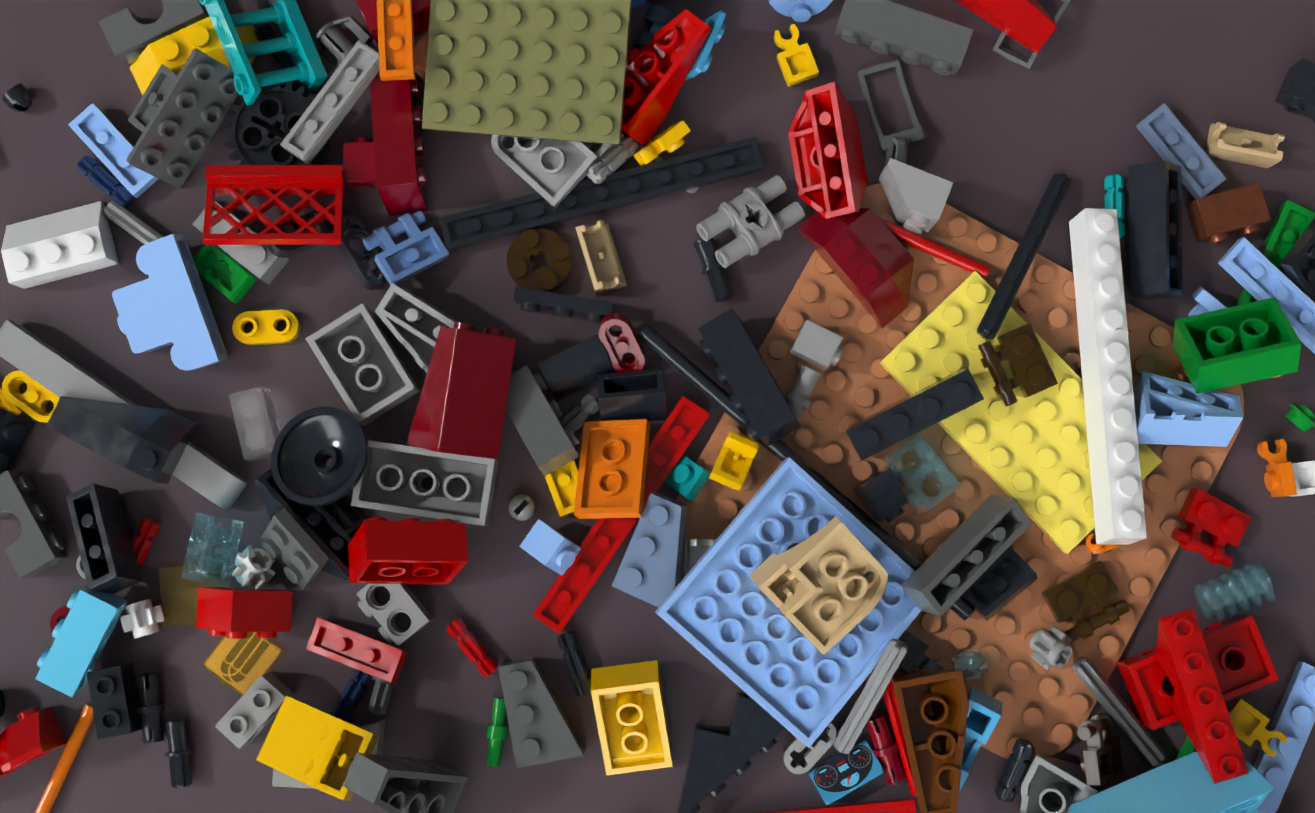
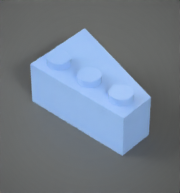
M1142 371L1133 389L1138 444L1227 447L1243 419L1241 398L1234 394L1218 390L1196 394L1191 383Z

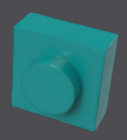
M682 455L665 482L684 497L693 501L708 480L710 473L685 455Z

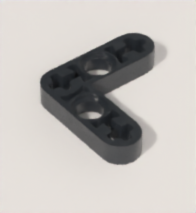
M343 201V216L346 215L348 219L346 222L342 220V245L338 246L359 283L369 290L380 289L387 280L374 259L381 252L378 247L370 251L366 249V251L361 253L355 252L350 248L349 240L356 238L363 241L364 238L371 234L355 207L349 202ZM314 210L300 217L309 222L319 212ZM291 219L279 229L284 233H295L301 226ZM327 219L318 224L321 228V233H334V225ZM346 229H348L349 232L346 235H344V232L346 231ZM268 245V248L275 256L287 258L317 245H288V247L286 245ZM371 256V259L367 262L365 259ZM369 269L373 272L378 270L380 273L378 278L375 276L369 277L367 275Z

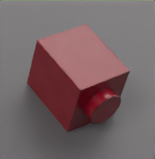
M354 138L353 143H343V179L349 189L377 188L374 142L370 138Z

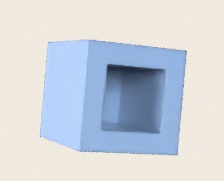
M540 519L537 520L519 546L543 565L562 576L573 564L576 555L581 550L578 545Z

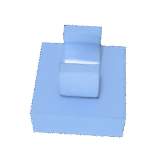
M1200 285L1191 294L1198 304L1188 315H1198L1227 307Z

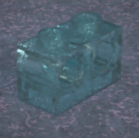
M920 433L912 435L883 458L887 463L884 469L889 467L892 469L898 482L901 481L908 490L905 496L916 509L922 507L924 511L931 510L961 486ZM904 452H911L916 457L914 469L907 470L902 466L901 456ZM926 478L933 479L937 484V491L932 497L925 495L922 490V483Z
M196 512L181 578L197 583L229 588L244 522Z

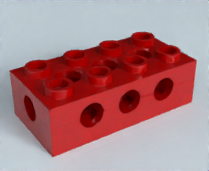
M1236 614L1200 629L1224 701L1279 680L1253 616ZM1157 646L1116 662L1139 721L1143 726L1153 730L1179 720L1173 709L1174 687L1170 680L1168 687L1164 691L1162 689V681L1167 674L1156 656ZM1229 652V653H1230V661H1229V663L1226 665V664H1225V655Z

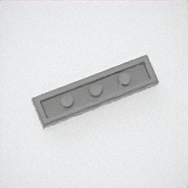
M358 40L280 145L309 165L379 72V52Z

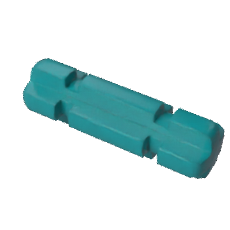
M1112 174L1104 179V190L1107 191V194L1104 195L1105 209H1117L1119 238H1121L1125 234V224L1122 223V219H1125L1124 193L1121 192L1122 188H1124L1123 175Z

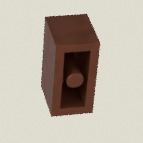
M1260 182L1198 198L1186 205L1197 243L1208 240L1210 245L1230 239L1228 234L1238 231L1241 236L1261 231V224L1271 220Z

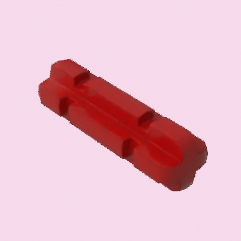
M149 518L142 519L137 529L140 532L138 535L135 534L132 540L138 567L140 565L143 566L154 542L151 539L157 536L161 527L158 522Z
M460 618L455 619L447 626L446 631L453 639L456 638L458 640L457 645L473 664L476 663L478 665L477 669L482 676H490L497 670V662L492 656H487L486 653L488 651L472 632L466 630L468 627Z

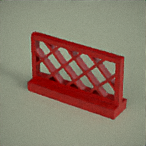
M206 165L207 191L202 238L204 245H342L343 195H345L342 165ZM215 195H231L235 198L223 209L215 203ZM253 195H265L269 198L257 209L247 201ZM287 195H299L302 198L292 208H289L281 201ZM321 195H336L335 201L326 208L322 207L315 200ZM240 205H243L251 213L238 223L229 214ZM274 205H277L285 214L272 223L263 214ZM308 205H311L319 214L309 222H306L298 213ZM222 219H225L232 226L225 234H212L213 226ZM257 219L267 226L259 234H251L245 229ZM290 219H293L301 226L295 233H284L279 229ZM324 219H327L334 225V233H318L314 227Z

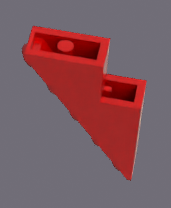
M1191 608L1159 618L1156 656L1174 687L1173 709L1214 784L1248 774V769L1194 610Z

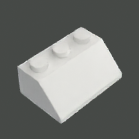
M99 201L7 225L1 254L8 283L26 289L119 264L108 217L103 213L105 209L104 202Z

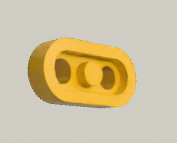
M283 309L243 312L235 318L232 325L235 338L246 345L290 343L298 337L301 330L298 317L290 311ZM285 320L287 324L285 330L278 331L277 323ZM252 322L254 325L253 330L250 333H245V324Z
M22 371L9 373L2 382V393L8 401L36 421L48 423L60 397ZM25 382L27 384V391L21 394L19 388ZM52 401L54 408L48 413L46 411V404Z

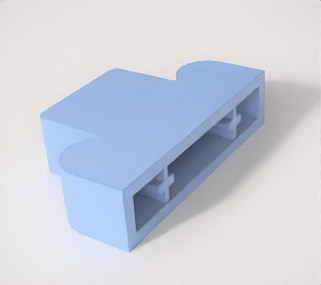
M171 234L141 246L136 255V262L139 269L143 273L148 274L149 278L117 289L112 293L119 314L117 317L118 326L122 333L126 334L132 352L136 354L151 352L174 344L170 352L171 360L175 366L185 371L205 368L228 360L227 351L185 235Z

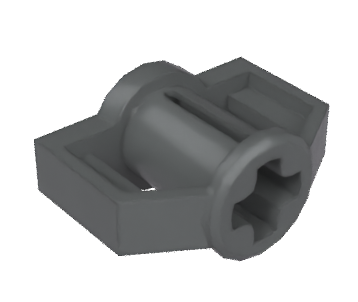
M349 16L328 22L319 30L315 37V47L329 78L354 47V44L339 29L340 25L345 24L366 45H369L374 40L373 36L353 17ZM323 45L338 59V64L335 67L322 54Z

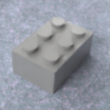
M363 303L305 338L351 414L363 426H366L420 392L419 387L373 313Z

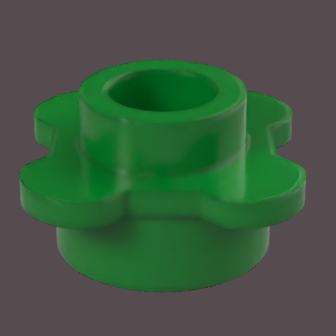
M1291 403L1288 405L1292 409L1285 416L1300 430L1306 433L1312 427L1315 428V423L1313 422L1315 414L1303 404L1298 408Z

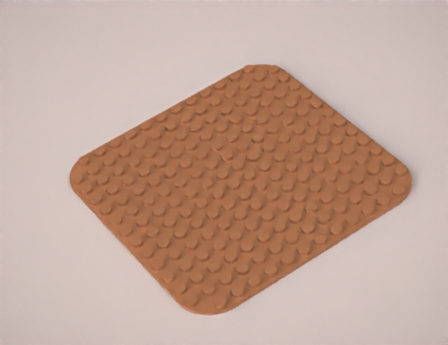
M881 184L867 186L860 208H870L878 217L904 228V223L896 220ZM946 203L939 221L928 233L922 231L921 234H918L989 266V272L984 280L995 291L1019 245L1016 241ZM899 241L914 258L909 305L882 329L816 250H814L759 349V353L784 396L787 391L791 392L802 365L821 374L808 400L811 402L809 408H804L799 419L802 427L796 429L793 434L790 433L784 436L781 440L921 562H924L990 495L1009 496L938 423L862 461L846 433V429L850 425L910 396L880 362L972 273ZM1036 254L1011 308L1027 324L1030 323L1033 330L1082 379L1074 275L1069 270ZM1125 302L1133 389L1142 371L1191 383L1173 348L1174 328ZM806 320L843 337L839 346L843 347L844 350L835 366L829 364L828 368L823 370L789 353ZM1241 384L1217 389L1218 391L1240 396L1244 417V395ZM725 412L696 464L710 474L729 432L746 435L754 441L752 436ZM1243 419L1227 447L1146 444L1162 460L1142 481L1147 539L1128 545L1120 544L1118 548L1103 554H1093L1086 547V536L1068 554H1065L1025 513L1032 524L1012 545L1014 551L1037 574L1038 579L988 621L976 609L964 621L949 608L941 617L921 611L907 627L906 631L929 646L924 654L925 656L945 668L944 670L962 669L967 695L971 688L974 687L1003 702L1001 717L987 743L982 744V747L1009 759L1010 754L1015 753L1012 749L1016 740L1022 738L1033 743L1035 751L1032 758L1027 761H1034L1037 754L1049 757L1057 754L1078 736L1077 731L1080 724L1088 719L1097 699L1072 670L1073 663L1083 656L1089 658L1108 681L1116 666V662H1118L1180 545L1179 542L1171 538V534L1177 527L1185 530L1188 522L1178 518V515L1191 488H1198L1206 493L1208 492L1241 429ZM756 440L754 442L760 446L740 491L708 478L693 501L679 493L676 500L688 505L686 539H717L782 462ZM890 467L908 503L902 506L904 513L888 523L885 519L882 521L874 519L854 488L878 471ZM1095 528L1088 535L1095 533ZM683 550V563H682L683 575H684V550ZM1102 561L1119 590L1108 596V600L1112 605L1124 600L1130 611L1120 616V621L1112 625L1107 623L1094 630V635L1085 640L1080 638L1073 643H1069L1068 645L1072 648L1073 653L1070 660L1063 667L1056 668L1052 665L1050 670L1045 669L1030 657L1034 652L1030 648V641L1033 635L1042 628L1050 631L1053 626L1065 632L1074 627V624L1070 618L1061 623L1057 622L1041 592L1095 562ZM1096 603L1081 611L1085 619L1100 612ZM916 666L912 673L920 672L923 670ZM901 667L896 672L897 676L909 674ZM872 672L868 675V677H867L864 681H866V682L868 681V679H869L870 675L872 674Z

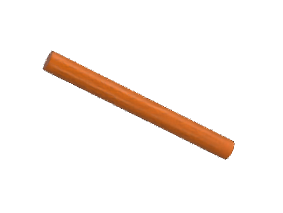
M85 704L34 813H50L94 719L92 704Z

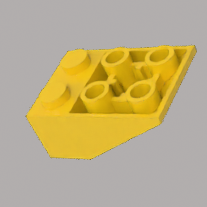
M286 696L256 760L338 799L351 801L354 792L343 786L348 774L349 765L354 760L357 752L372 754L380 736Z

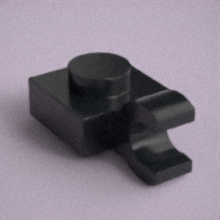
M906 630L899 637L898 640L903 641L908 647V652L899 666L903 670L912 673L916 666L923 671L945 669L924 655L929 646Z

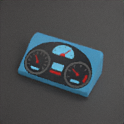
M864 739L854 746L851 753H840L807 773L824 803L829 805L883 774L885 771Z

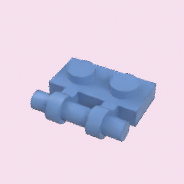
M421 211L412 215L406 213L398 218V222L386 228L381 226L373 230L372 235L363 239V244L368 251L378 246L383 249V252L377 254L374 260L390 286L392 283L399 284L447 259L449 256V252L433 227L422 232L419 230L418 226L426 222L425 216ZM403 233L408 235L409 239L397 245L392 240Z

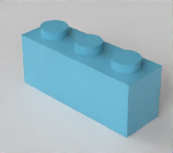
M88 585L81 590L76 589L67 603L70 611L66 619L62 618L53 630L52 637L56 639L50 649L46 648L37 662L40 670L35 679L70 697L75 696L84 689L88 681L86 672L93 671L128 601L115 594L89 590Z

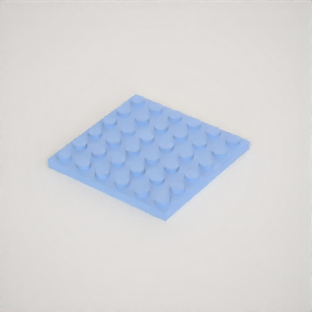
M788 457L773 472L655 613L800 742L810 748L875 668L889 641L892 639L898 640L921 610L918 609L901 587L915 571ZM836 516L887 571L888 578L884 594L873 610L823 655L758 588L749 575L774 552L778 555L795 547L823 528ZM869 572L865 573L863 577L868 576Z

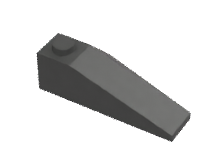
M1037 754L1021 785L1020 795L1022 797L1019 813H1067L1071 804L1101 792L1106 782L1102 785H1087L1086 775L1082 773L1081 766L1078 764Z

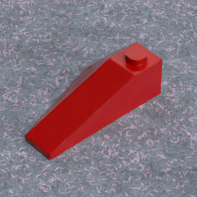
M687 9L654 34L652 41L641 49L636 47L629 53L630 58L627 59L622 130L643 146L646 145L665 120L711 30L710 26Z

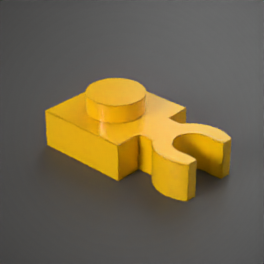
M795 24L790 25L789 28L792 38L788 40L783 39L779 30L774 32L773 37L776 46L784 50V52L778 53L776 58L788 87L819 75V70L808 43L798 45L799 30Z
M684 120L673 123L633 156L640 166L646 165L661 152L667 150L671 153L685 143L682 137L691 130Z
M1240 699L1230 712L1236 737L1249 747L1255 740H1258L1264 753L1275 757L1276 753L1268 747L1269 739L1276 737L1283 743H1286L1287 738L1284 734L1278 731H1268L1265 728L1270 719L1244 700Z

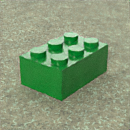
M1275 297L1175 320L1173 348L1196 394L1297 372L1302 343Z

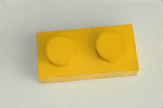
M575 460L545 476L560 517L574 512L578 468Z

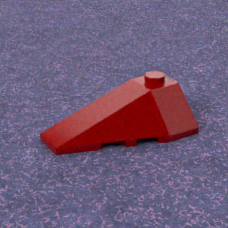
M954 0L1036 54L1039 53L1057 30V25L1037 0Z
M37 706L18 714L19 721L8 726L0 734V778L67 744V739L51 707L39 711Z

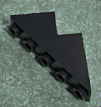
M737 693L728 732L696 725L677 813H697L701 808L698 804L705 797L709 796L712 799L726 787L724 781L733 773L736 777L741 775L752 764L749 761L750 758L757 752L764 754L777 743L775 737L784 729L787 732L789 731L750 696Z

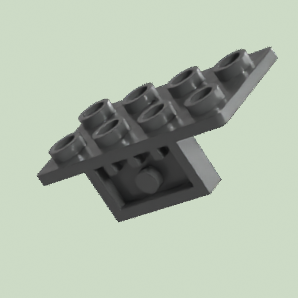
M197 48L192 51L179 74L162 64L128 119L130 123L142 132V135L126 161L130 165L162 181L181 188L229 111L230 104H233L238 96L234 85L232 69Z

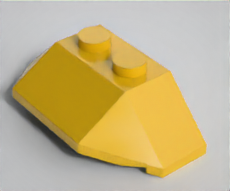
M210 17L150 43L130 66L142 96L162 64L179 74L195 48L230 67ZM254 25L236 28L242 45L259 42L254 34ZM255 56L248 57L251 65L254 61Z

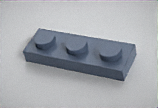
M1165 103L1136 125L1137 129L1164 161L1181 166V182L1195 200L1206 196L1226 180L1225 176Z

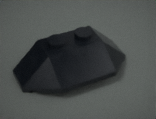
M271 468L259 476L255 483L270 519L285 508L329 558L321 570L344 580L349 579L348 544L364 520L369 518L359 507L351 506L352 500L347 495L327 505L307 506L293 501L279 489L273 478Z

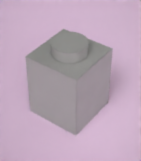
M806 320L789 353L825 370L829 364L834 366L837 364L844 350L843 347L839 346L843 337Z

